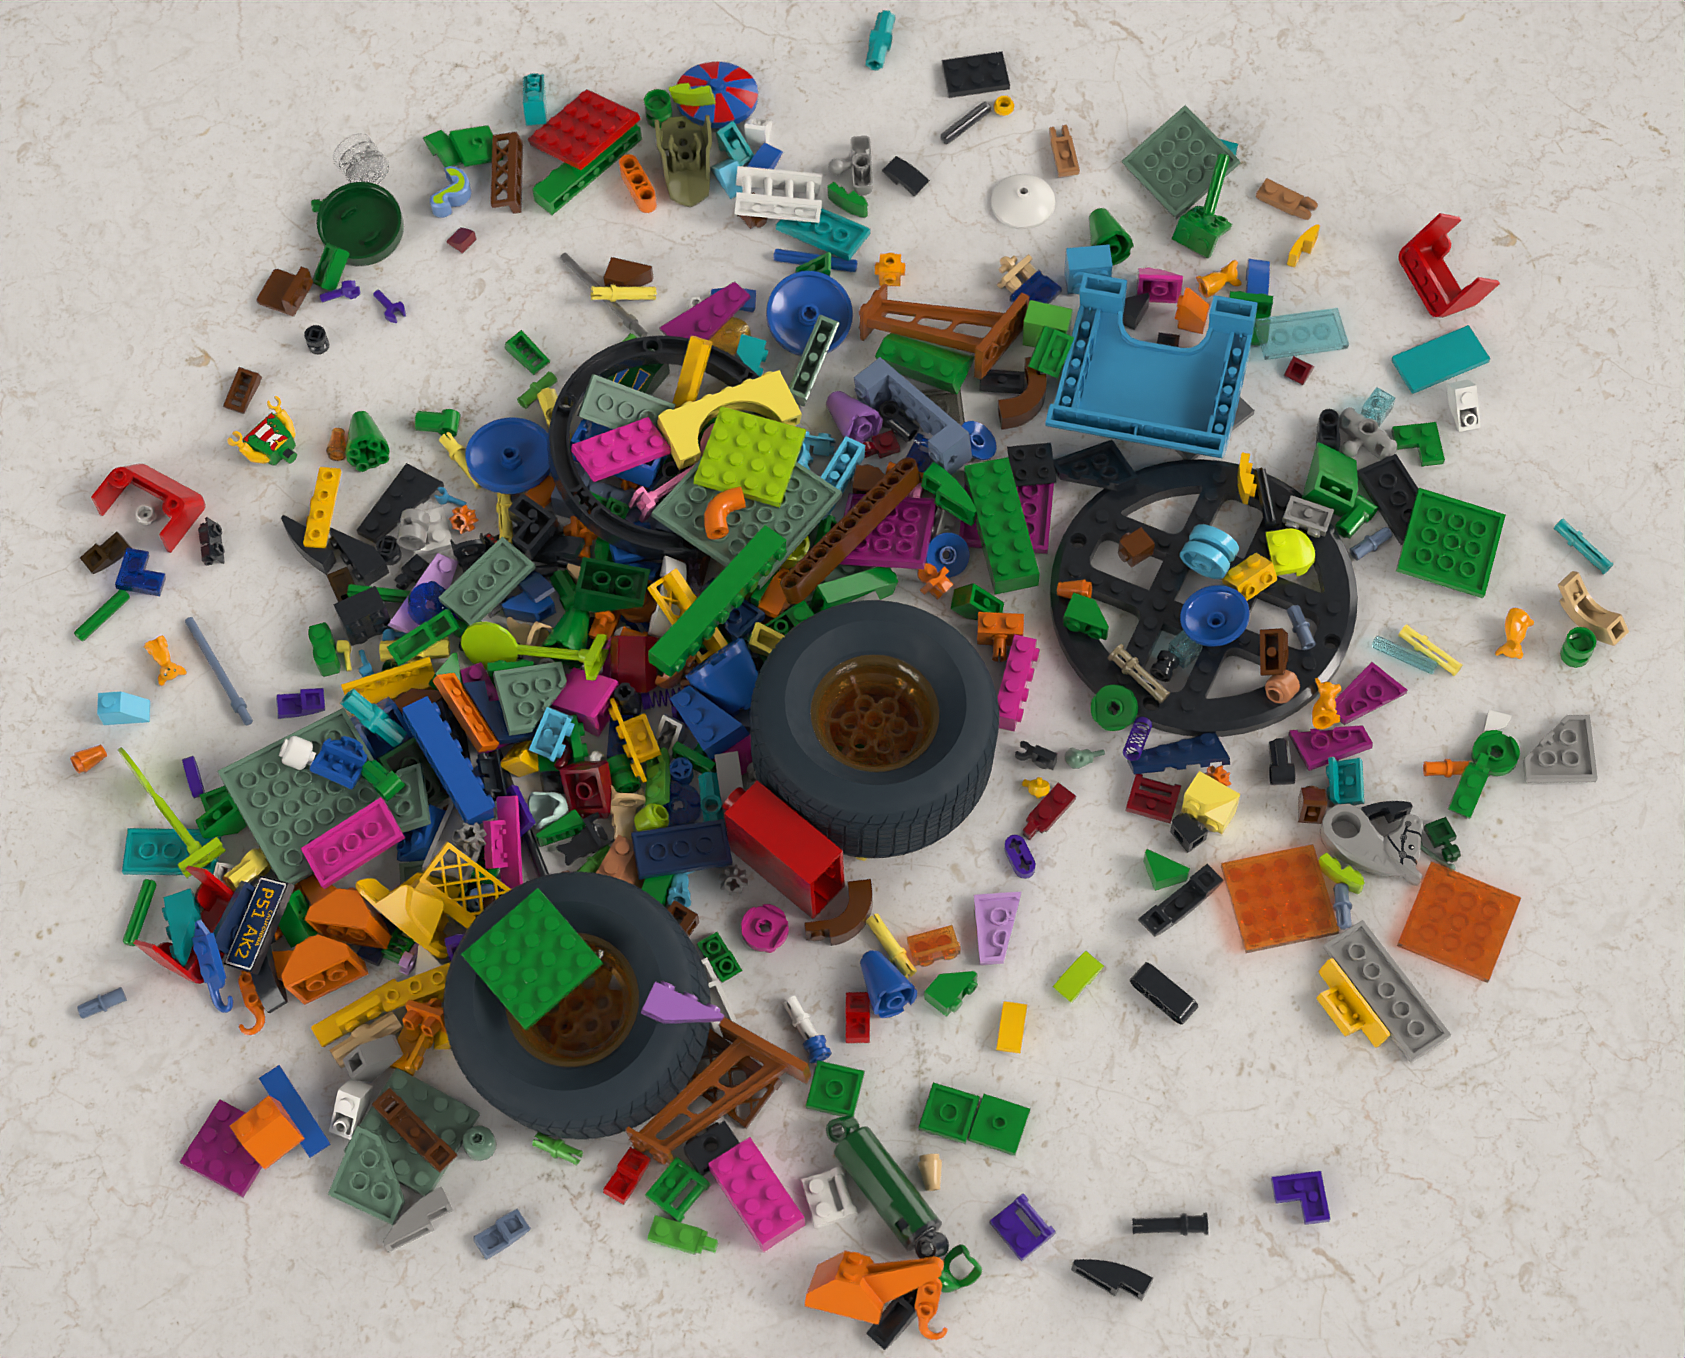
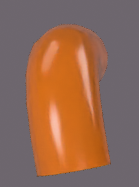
M741 486L718 493L708 503L704 513V527L709 539L715 540L725 537L729 533L726 521L727 516L735 510L746 508Z

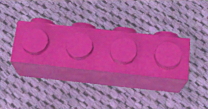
M1014 634L998 694L999 728L1015 732L1017 722L1022 721L1024 709L1021 708L1022 702H1027L1029 689L1026 688L1028 681L1032 682L1035 670L1032 668L1033 661L1037 662L1040 649L1036 648L1037 639Z

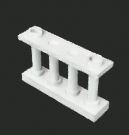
M738 166L736 186H743L742 193H736L734 214L819 223L822 201L814 200V193L820 194L822 174ZM751 187L764 188V194H751ZM772 189L785 190V197L772 196ZM793 191L806 192V199L793 198Z

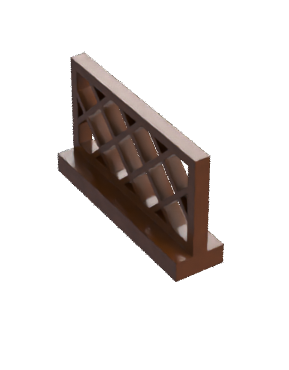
M709 1028L706 1042L709 1055L702 1056L700 1060L709 1059L711 1064L713 1058L718 1057L731 1043ZM750 1057L742 1058L735 1064L737 1067L731 1068L726 1072L728 1073L730 1086L726 1087L734 1088L739 1085H733L732 1072L742 1070L746 1074V1079H748L763 1066ZM697 1068L690 1079H695L699 1075L697 1074ZM777 1078L765 1086L768 1090L762 1098L752 1099L751 1096L749 1100L739 1104H750L751 1113L745 1121L737 1116L736 1107L733 1109V1112L729 1111L726 1114L747 1129L773 1092L778 1090L783 1082ZM713 1087L712 1089H707L701 1096L714 1104L718 1101L717 1092L721 1090ZM707 1093H714V1098Z

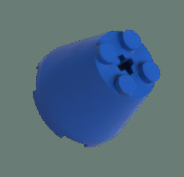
M737 638L718 650L707 660L702 661L685 677L690 685L704 697L734 717L740 713L739 709L743 708L745 711L751 707V699L758 671L746 642L742 638Z

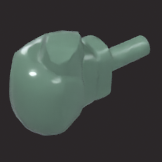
M1072 747L1065 753L1064 757L1066 763L1071 768L1079 769L1089 763H1093L1094 757L1105 755V751L1102 749L1091 752L1088 749L1079 750Z

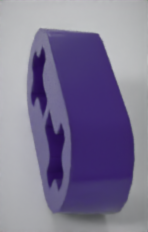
M190 756L183 758L182 763L190 791L195 799L205 793L195 757Z
M1019 835L1009 836L1005 840L1004 845L1009 862L1018 877L1030 878L1035 873V860L1023 837ZM1011 843L1019 845V854H1017L1014 848H1011ZM1021 859H1023L1025 865H1029L1028 871L1021 868Z

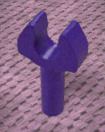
M355 280L341 282V288L320 294L321 302H326L342 296L354 299L361 294L360 286H356Z
M379 289L373 293V296L386 308L384 315L389 322L397 323L394 312H400L402 316L406 317L405 307L401 301L392 303Z

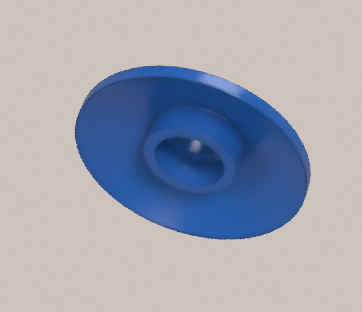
M976 421L963 423L961 426L969 432L972 457L978 460H988L996 453L997 445L990 430Z
M941 533L930 541L926 562L935 566L937 573L945 566L949 570L945 575L947 578L957 576L968 565L970 558L969 547L966 541L959 535ZM945 550H947L949 553V556L946 559L942 557V553Z

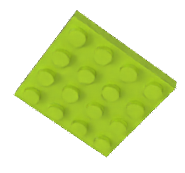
M721 406L695 474L694 484L722 492L741 486L744 498L780 508L806 436V429Z

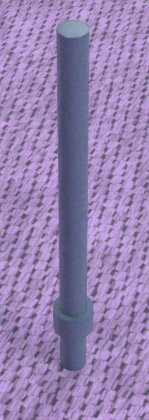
M188 617L185 623L230 698L231 707L235 713L239 714L246 726L252 724L253 719L246 709L247 705L244 699L238 696L193 617Z

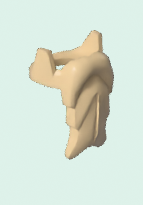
M511 617L507 618V630L515 638L516 642L522 645L541 647L544 640L550 634L547 629L553 630V627L537 621L533 625H529L527 623L520 624Z
M611 785L610 815L612 816V826L614 827V840L618 834L632 840L631 833H633L636 808L644 805L646 802L642 788L638 790L637 794L618 793Z

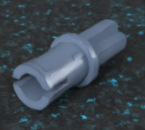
M1384 527L1371 536L1366 535L1364 540L1349 549L1351 556L1358 561L1371 551H1376L1377 546L1392 537L1390 529Z
M1291 606L1287 609V613L1293 625L1292 631L1296 633L1302 650H1308L1316 645L1309 630L1310 624L1306 622L1300 606Z
M1339 883L1333 887L1335 898L1333 909L1336 911L1337 926L1345 930L1352 925L1350 912L1352 903L1349 901L1348 885Z
M119 987L102 996L98 994L97 998L79 1005L77 1010L80 1017L84 1019L103 1010L107 1012L108 1008L127 1001L122 987Z

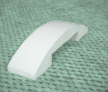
M664 556L660 577L677 568L686 581V564ZM661 583L660 594L667 597V590ZM657 604L656 611L651 617L648 634L660 639L672 624ZM671 604L672 612L674 615L679 616L680 609L677 605Z

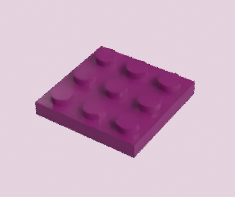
M219 1099L183 1155L180 1163L243 1198L262 1169V1166L242 1146L230 1128V1125L243 1116L245 1112Z

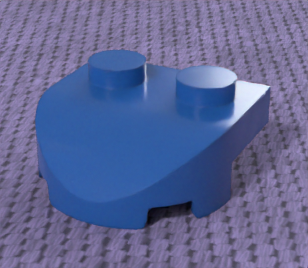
M342 736L340 740L333 741L329 738L322 744V749L312 762L310 771L353 789L362 776V765L366 763L367 754L363 750V745L353 738Z

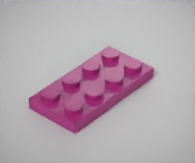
M649 417L575 443L572 445L571 451L593 482L666 456L670 454L671 447Z
M380 797L302 847L301 850L321 887L326 889L403 840L405 836L386 802Z

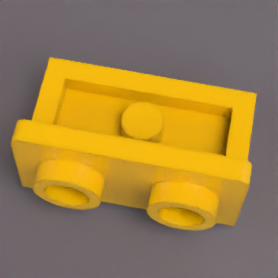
M1254 553L1237 566L1231 568L1225 577L1222 578L1224 585L1240 592L1246 601L1277 581L1273 563L1258 553Z

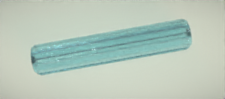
M1376 636L1373 640L1372 647L1429 674H1433L1438 666L1436 661L1381 636Z

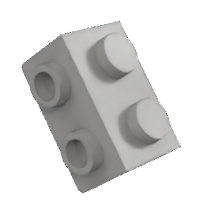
M1291 495L1282 522L1286 523L1285 526L1287 528L1297 530L1300 528L1306 530L1310 536L1319 538L1321 535L1325 537L1334 510Z

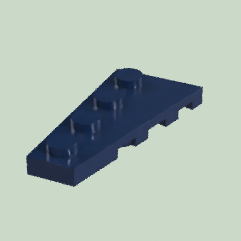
M1205 733L1201 736L1142 750L1138 760L1131 761L1127 759V762L1133 774L1163 772L1166 767L1183 770L1186 769L1187 765L1200 764V768L1210 767V763L1214 762L1230 765V757L1216 733Z

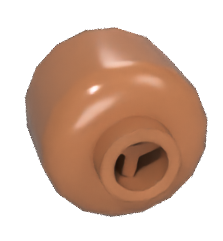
M1285 670V675H1272L1265 684L1268 698L1275 703L1281 704L1289 702L1300 688L1297 676L1288 670Z

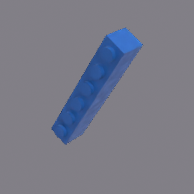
M428 696L403 707L405 722L464 823L474 825L477 822L480 825L483 821L494 818L493 808L496 807L490 795L486 796L484 793V784L480 777L474 776L472 772L473 766L469 758L464 759L461 754L462 747L459 741L452 739L449 724L446 720L442 722L437 704L435 702L431 703Z

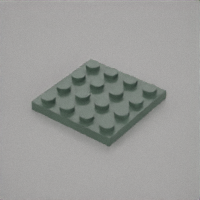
M1186 105L1122 160L1123 165L1176 220L1208 193L1219 154H1226L1230 158L1225 177L1241 164L1240 160Z
M397 1067L377 1097L379 1098L390 1087L455 1153L461 1147L466 1131L474 1126L480 1116L478 1111ZM372 1106L360 1126L382 1135L400 1184L422 1196L431 1193L448 1166L441 1173L435 1170ZM349 1143L347 1144L346 1148L344 1149V1152H345V1153H346V1150H347V1148H348V1146H349Z

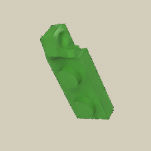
M656 1215L647 1238L649 1242L694 1255L696 1253L701 1254L702 1250L715 1253L718 1246V1240L708 1237L707 1231Z

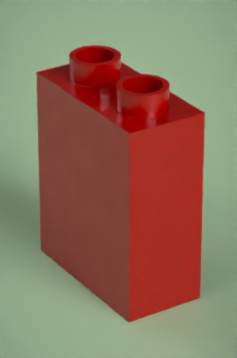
M758 780L747 791L742 787H738L727 797L723 804V809L726 811L724 814L730 851L810 918L814 919L845 887L843 851Z

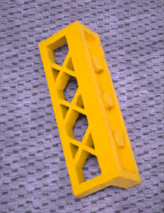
M696 336L690 337L672 402L675 404L674 409L681 407L686 402L697 401L712 341Z
M677 568L647 587L672 625L697 599ZM661 583L667 590V597L662 596L656 588ZM671 604L678 606L680 616L674 615L671 610ZM717 627L713 636L709 640L705 639L703 642L708 652L701 655L698 651L695 658L698 664L728 644Z
M430 657L341 684L344 695L353 688L371 704H376L388 696L394 701L399 694L407 692L411 688L435 690L428 685L435 672Z

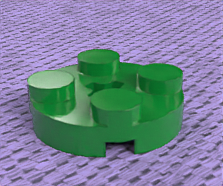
M1108 685L1101 688L1091 701V715L1093 719L1103 729L1108 731H1120L1134 723L1137 716L1138 704L1133 692L1121 685ZM1113 701L1120 706V710L1117 711L1116 715L1113 714V711L1109 710V706L1113 704Z
M1489 730L1480 734L1474 742L1471 751L1473 763H1475L1478 754L1481 752L1490 756L1485 767L1490 770L1489 776H1503L1510 773L1516 767L1520 756V749L1516 740L1511 736L1508 737L1502 734V731ZM1492 749H1495L1496 752H1501L1498 758L1490 754Z

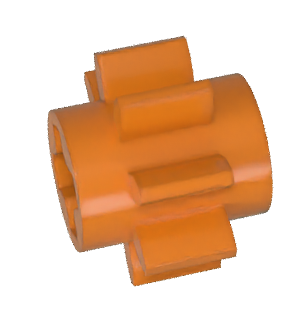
M464 505L461 508L457 507L452 510L454 515L449 518L453 526L452 529L460 530V534L475 529L473 523L479 521L476 518L475 509H468L467 505Z
M1212 765L1204 773L1227 787L1231 785L1229 781L1230 772L1224 770L1223 765L1216 769Z

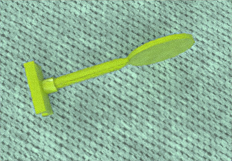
M487 621L476 622L468 626L462 635L461 646L468 659L473 664L481 662L485 670H487V664L497 660L515 662L518 655L579 660V662L584 663L586 680L594 681L609 654L608 649H602L607 639V636L604 634H597L590 650L519 645L508 630L498 624Z
M122 747L117 749L134 776L153 798L157 808L186 844L190 856L177 865L187 879L192 876L186 870L187 866L203 868L226 852L218 837L203 847L199 841H195L164 799L156 794L127 752Z

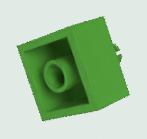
M1030 300L1024 319L1022 345L1035 348L1044 325L1070 335L1072 309Z

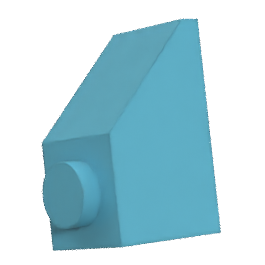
M121 691L98 693L97 714L103 725L150 722V700Z

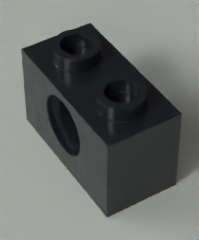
M725 1120L721 1123H713L706 1129L707 1132L699 1137L697 1135L693 1136L683 1147L686 1157L696 1172L702 1176L710 1172L708 1163L740 1143ZM709 1143L718 1145L714 1151L705 1150L706 1145Z

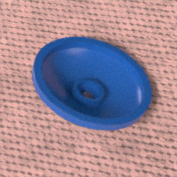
M1222 585L1208 586L1194 592L1185 601L1180 614V621L1185 634L1192 641L1204 646H1221L1234 641L1244 632L1250 618L1249 606L1244 596L1237 590Z

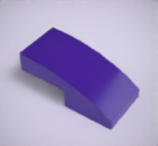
M323 688L300 689V693L277 694L276 696L278 719L307 716L325 711Z

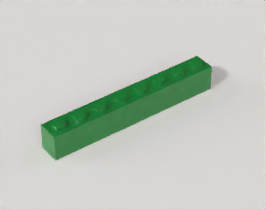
M764 525L649 650V662L669 677H672L675 672H680L684 668L686 660L690 656L697 654L704 640H709L713 636L715 628L719 624H724L729 618L730 612L742 604L745 595L756 589L759 580L763 576L769 575L776 561H781L787 553V540Z

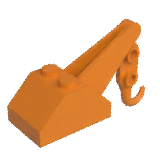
M315 874L295 884L293 892L300 889L304 898L307 896L312 905L309 907L305 920L321 936L345 944L387 949L391 935L380 913L356 888L337 889L331 885L324 889L321 887ZM279 926L275 933L276 940L283 936Z
M321 935L306 938L303 942L297 944L294 950L272 951L278 980L283 981L285 988L304 1005L369 974L365 962L347 944ZM240 970L239 987L245 1006L255 1015L256 1024L250 1029H246L240 1024L239 1029L245 1035H254L265 1024V1008L256 992L251 973Z
M843 1251L817 1265L806 1293L804 1306L879 1324L885 1303L918 1288L915 1310L919 1320V1331L928 1339L938 1340L946 1335L948 1329L944 1327L941 1332L934 1333L928 1329V1323L938 1310L942 1283L938 1278L942 1274L944 1263L942 1259L936 1256L874 1263L870 1256L862 1255L858 1252Z

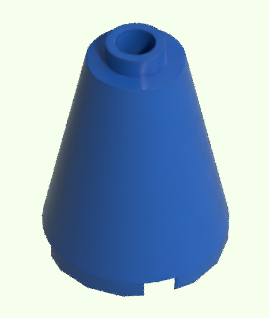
M870 950L862 956L860 966L875 1015L879 1014L880 1018L893 1017L905 1011L903 1006L908 1002L910 1006L914 1003L917 997L915 986L880 951Z

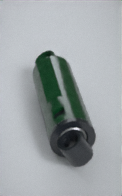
M850 1115L830 1120L826 1126V1135L831 1142L838 1143L834 1150L836 1158L907 1251L915 1249L920 1259L944 1256L948 1252L949 1242L943 1233L937 1232L942 1222L868 1126L859 1127L857 1119Z

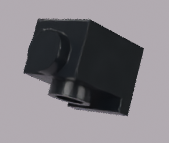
M1180 813L1172 820L1170 833L1189 853L1207 839L1208 830L1206 828L1201 830L1200 823L1194 817L1191 818L1187 813Z

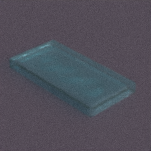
M1338 308L1255 319L1254 326L1265 360L1348 349L1349 346Z

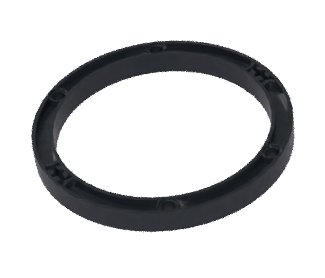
M647 336L626 340L605 348L585 361L570 376L557 397L548 432L547 450L549 466L557 490L574 516L586 528L599 538L626 552L656 560H663L664 556H668L675 560L682 559L685 561L701 559L709 555L677 533L661 532L635 525L607 509L592 495L579 476L570 447V425L579 405L583 401L592 374L607 379L618 372L641 365L673 364L683 366L690 339L676 336ZM712 345L704 373L732 387L740 385L747 379L754 380L759 378L741 360ZM753 412L756 416L767 418L759 413ZM684 544H689L693 548H687Z

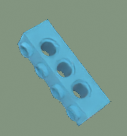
M845 436L820 478L842 491L843 494L855 474L856 465H860L864 459L865 445ZM836 504L830 509V511L823 517L822 520L827 518V516L832 513Z

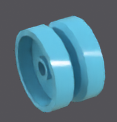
M1198 524L1192 530L1189 542L1185 543L1181 550L1180 557L1195 572L1212 579H1222L1230 568L1229 562L1235 559L1239 546L1224 531L1206 524Z

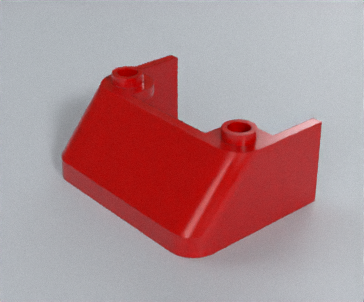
M1439 213L1400 250L1398 256L1401 266L1431 316L1444 318L1476 306L1500 284L1498 280L1477 277L1470 285L1465 286L1461 290L1443 258L1451 249V240L1447 233L1462 219L1458 216Z
M142 463L113 469L91 496L99 514L104 516L123 490L130 483L164 501L162 509L165 515L171 519L159 536L167 552L171 553L204 511L206 504L202 495Z
M187 866L186 870L201 882L196 891L195 899L204 909L201 913L202 922L209 932L213 933L234 892L207 869ZM140 940L134 941V945L158 964L190 982L204 983L198 958L194 952V945L192 946L186 966L182 967L178 959H173L169 946L173 945L172 943L162 942L156 946ZM219 951L222 960L225 954Z

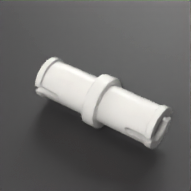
M792 996L787 999V1002L784 1001L782 1003L793 1020L792 1025L794 1028H798L805 1041L819 1035L810 1022V1015L804 1012L796 996Z

